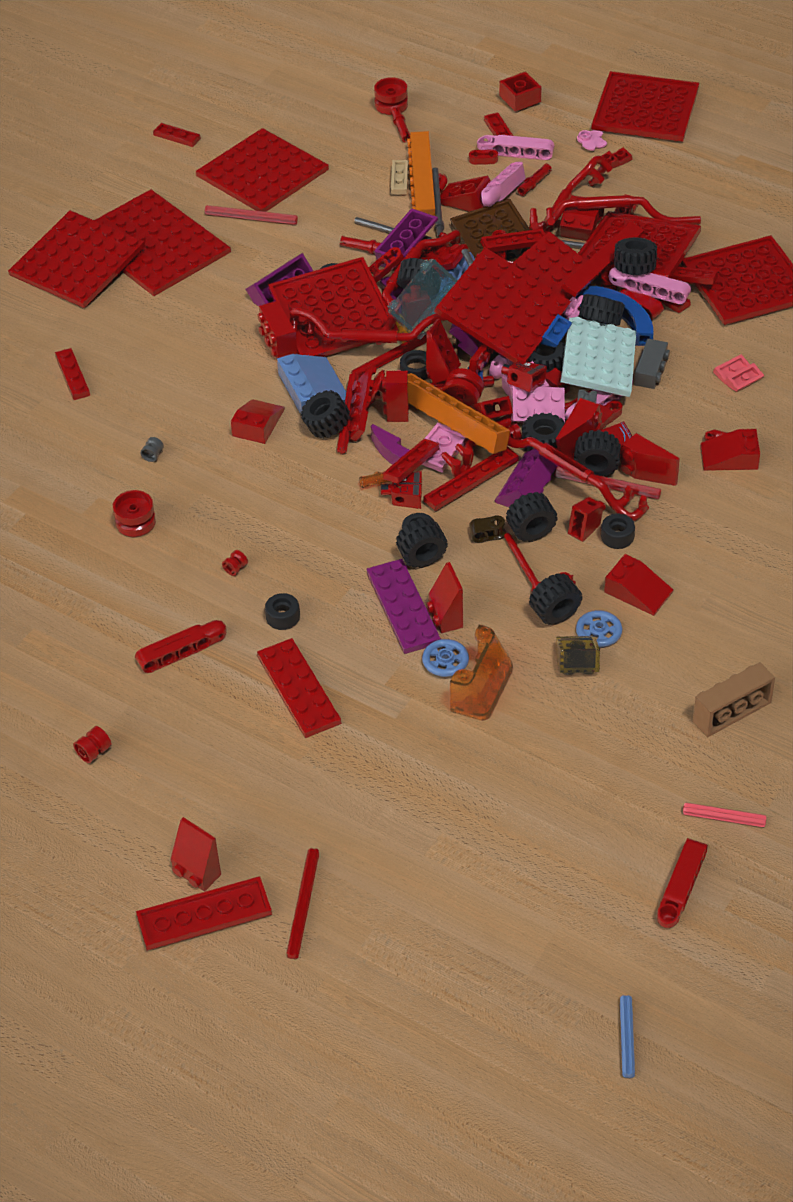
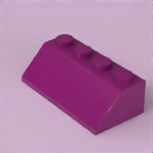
M411 208L374 251L376 259L378 260L393 247H398L405 257L409 250L415 247L438 221V217ZM384 263V264H381L380 266H382V267L385 268V267H386V264Z
M301 253L245 290L257 306L274 302L268 284L309 273L313 269L304 254Z
M536 449L524 453L494 501L497 504L509 507L522 495L525 496L527 493L533 494L534 492L543 493L544 486L551 480L550 476L558 466L541 456Z

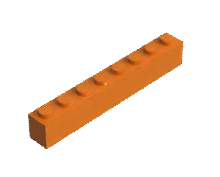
M429 131L410 132L407 145L411 196H414L411 197L412 206H415L412 209L435 216Z
M413 373L408 374L409 403L416 409L435 418L439 423L447 425L451 430L457 431L464 438L472 440L476 445L482 446L490 453L496 454L507 449L510 430Z

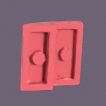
M742 354L715 367L713 370L714 374L724 384L736 392L764 377V374L755 363L750 365Z

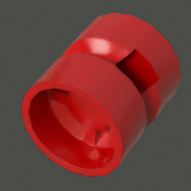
M94 726L86 733V736H82L73 743L74 750L78 756L89 764L98 757L99 753L105 752L112 746L111 739L99 726Z

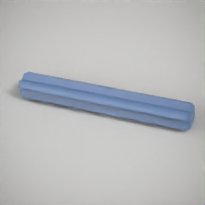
M622 995L620 997L622 1076L624 1078H633L635 1076L632 997Z

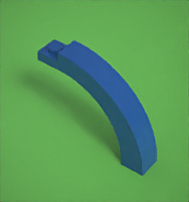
M588 285V290H582L575 297L577 299L581 295L590 294L622 302L625 304L622 319L632 330L636 331L635 346H645L647 339H653L654 331L650 316L638 302L629 296L609 288Z

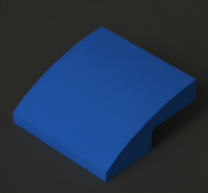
M557 314L542 336L541 344L557 347L572 325V322Z

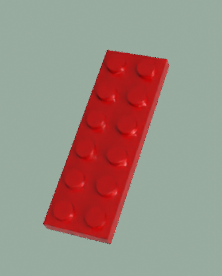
M293 638L257 651V657L305 738L342 724L340 716Z
M258 876L138 910L136 915L146 950L148 951L272 915V909L261 877Z

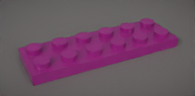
M403 559L367 568V575L404 654L424 649L432 642L441 640Z

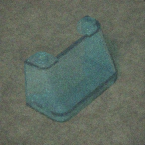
M434 259L424 260L420 265L421 269L397 299L392 300L388 305V313L408 333L422 320L435 314L436 306L458 281ZM421 332L417 339H422L426 332Z

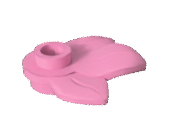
M583 130L577 136L578 142L590 151L607 145V142L600 138L603 135L602 131Z
M583 295L577 299L575 297L570 299L571 303L562 317L569 320V317H578L580 311L577 308L583 300Z

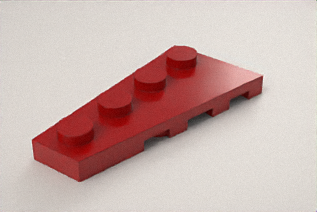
M372 365L352 386L353 397L351 399L352 410L350 413L351 424L349 431L350 439L357 441L365 432L369 412L366 409L371 401V396L368 394L374 385V380H371L377 370V367Z

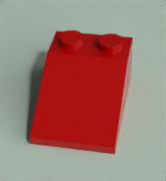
M489 176L449 183L440 194L441 204L469 212L483 208L481 193L487 187V184L491 182Z
M571 195V197H570L569 200H571V199H577V197H581V196ZM565 209L560 223V236L587 241L597 227L601 209Z
M440 318L436 319L427 331L426 369L427 375L433 384L446 380L449 373L454 369H458L461 365Z
M582 398L578 400L556 438L557 450L568 456L575 452V444L579 436H582L585 432L589 433L591 430L603 429L600 404Z
M254 399L250 400L237 409L231 419L232 436L265 444L283 414L285 407Z
M737 429L700 444L704 471L758 470L760 448L757 429Z
M637 433L622 444L621 471L634 479L672 486L677 485L679 457Z
M627 554L622 556L605 577L604 593L655 616L674 590L642 561Z
M450 562L445 564L429 592V602H426L428 612L433 614L434 625L439 627L441 634L463 628V588Z
M183 817L180 820L171 855L172 870L178 877L185 878L193 887L200 888L205 892L221 876L216 838Z

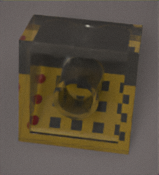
M595 636L556 637L557 663L560 673L572 675L582 672L583 674L590 675L594 674V672H599L600 648Z

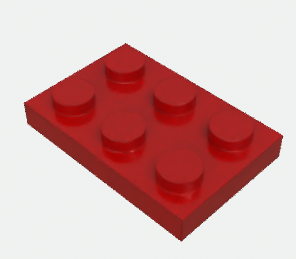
M455 244L450 247L443 246L439 249H429L424 252L421 259L437 264L441 267L442 271L454 269L463 258L461 251L468 249L466 244Z

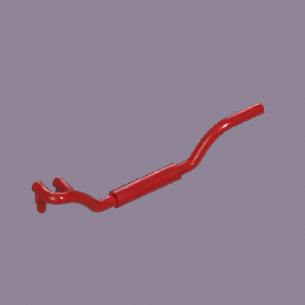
M594 156L569 182L566 188L560 192L552 206L553 213L562 201L570 199L573 190L587 176H592V179L588 181L590 186L597 183L601 184L605 180L601 174L609 173L613 169L611 164L602 156ZM599 164L600 167H598V169L596 170L595 166ZM557 221L552 226L544 229L545 234L554 228Z
M639 196L577 197V199L562 201L554 213L552 207H548L546 209V220L539 223L536 208H531L529 230L542 228L544 230L552 226L567 208H577L579 210L630 207V205H641L651 217L687 224H701V217L665 216L659 213L647 199Z
M453 230L449 234L440 232L439 238L421 240L415 247L409 250L404 259L420 258L422 250L426 247L439 249L443 246L450 247V243L452 246L455 244L460 245L461 233L459 230ZM401 263L387 280L386 287L382 292V297L389 309V319L381 330H392L397 322L398 311L390 294L399 287L397 278Z
M295 307L290 310V322L296 333L299 316L307 318L308 335L314 334V327L316 325L326 338L342 339V342L397 343V341H413L428 326L433 324L436 319L446 320L435 313L422 320L410 333H398L397 330L342 329V331L329 330L321 318L308 309Z
M578 398L565 403V412L578 401ZM511 414L504 415L495 421L507 428L518 423L511 422ZM470 439L464 447L461 444L455 446V449L462 456V466L459 459H455L447 452L441 454V457L451 467L454 477L472 466L474 457L473 447L476 444Z
M533 437L521 440L508 438L507 446L512 448L531 446L538 450L539 454L584 483H590L598 488L616 514H625L633 521H636L649 510L647 497L642 495L638 502V508L634 512H628L624 507L635 496L630 486H626L623 496L620 499H616L607 484L596 477L593 471L548 443L543 444Z

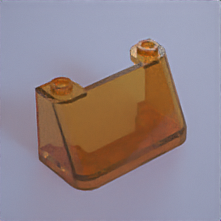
M479 624L475 631V639L478 641L477 663L473 671L460 669L453 674L450 680V710L456 714L484 721L492 716L513 672V663L494 630Z

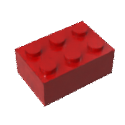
M279 301L260 305L259 313L257 314L258 320L261 323L259 332L261 336H264L266 346H270L272 357L277 359L291 354H298L296 331Z

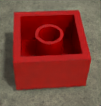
M526 71L499 81V96L515 112L541 102L542 86Z

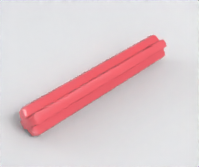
M687 802L683 807L684 815L765 827L766 815Z

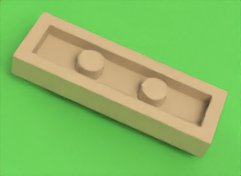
M392 160L391 194H407L408 160Z

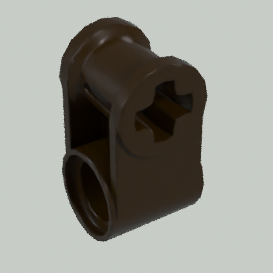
M499 515L473 519L469 523L472 540L475 543H483L503 539L506 534L504 529L505 519Z

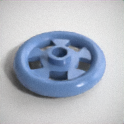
M601 610L590 611L582 615L577 621L576 633L580 640H595V647H607L620 639L622 624L615 615ZM600 618L601 620L593 621L592 619ZM610 621L614 626L609 627L607 622ZM584 625H590L589 630L584 629ZM608 632L612 634L609 638L605 636ZM591 634L598 637V639L590 638Z
M441 639L432 642L425 648L422 661L430 673L441 677H451L461 673L467 667L469 654L461 643L455 640ZM456 649L459 652V654L455 655L453 653V650ZM430 656H436V661H430ZM455 661L460 662L457 666L453 665ZM438 666L446 667V669H440Z

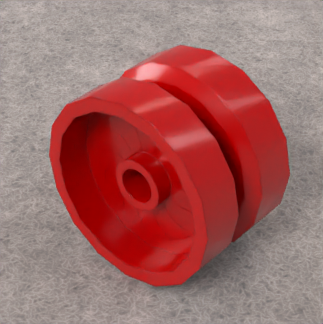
M395 77L379 80L374 85L375 108L377 111L386 115H392L391 109L393 107H396V110L399 107L401 113L405 111L408 107L406 82Z
M458 368L449 373L442 391L471 407V405L479 402L484 390V382L474 371Z
M131 490L121 493L115 498L113 513L116 528L121 534L129 537H138L149 533L156 524L153 500L149 494L144 491Z

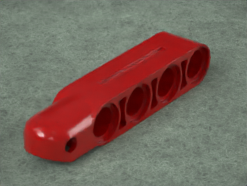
M213 620L204 625H194L141 648L136 652L135 659L145 673H152L222 641L227 633L226 625L221 620Z
M689 838L686 839L658 908L657 920L662 927L672 928L677 925L705 859L708 844Z

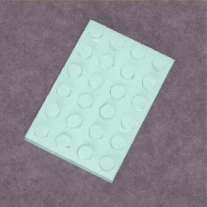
M569 317L572 325L566 333L561 382L630 397L632 392L636 331L580 317Z

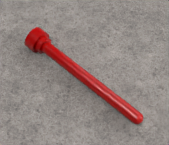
M506 533L504 538L531 582V591H533L541 582L536 578L512 535Z

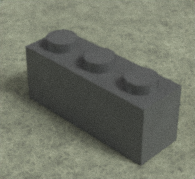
M647 339L635 371L634 385L655 389L656 384L660 383L661 371L665 370V360H668L670 350H667L668 342Z

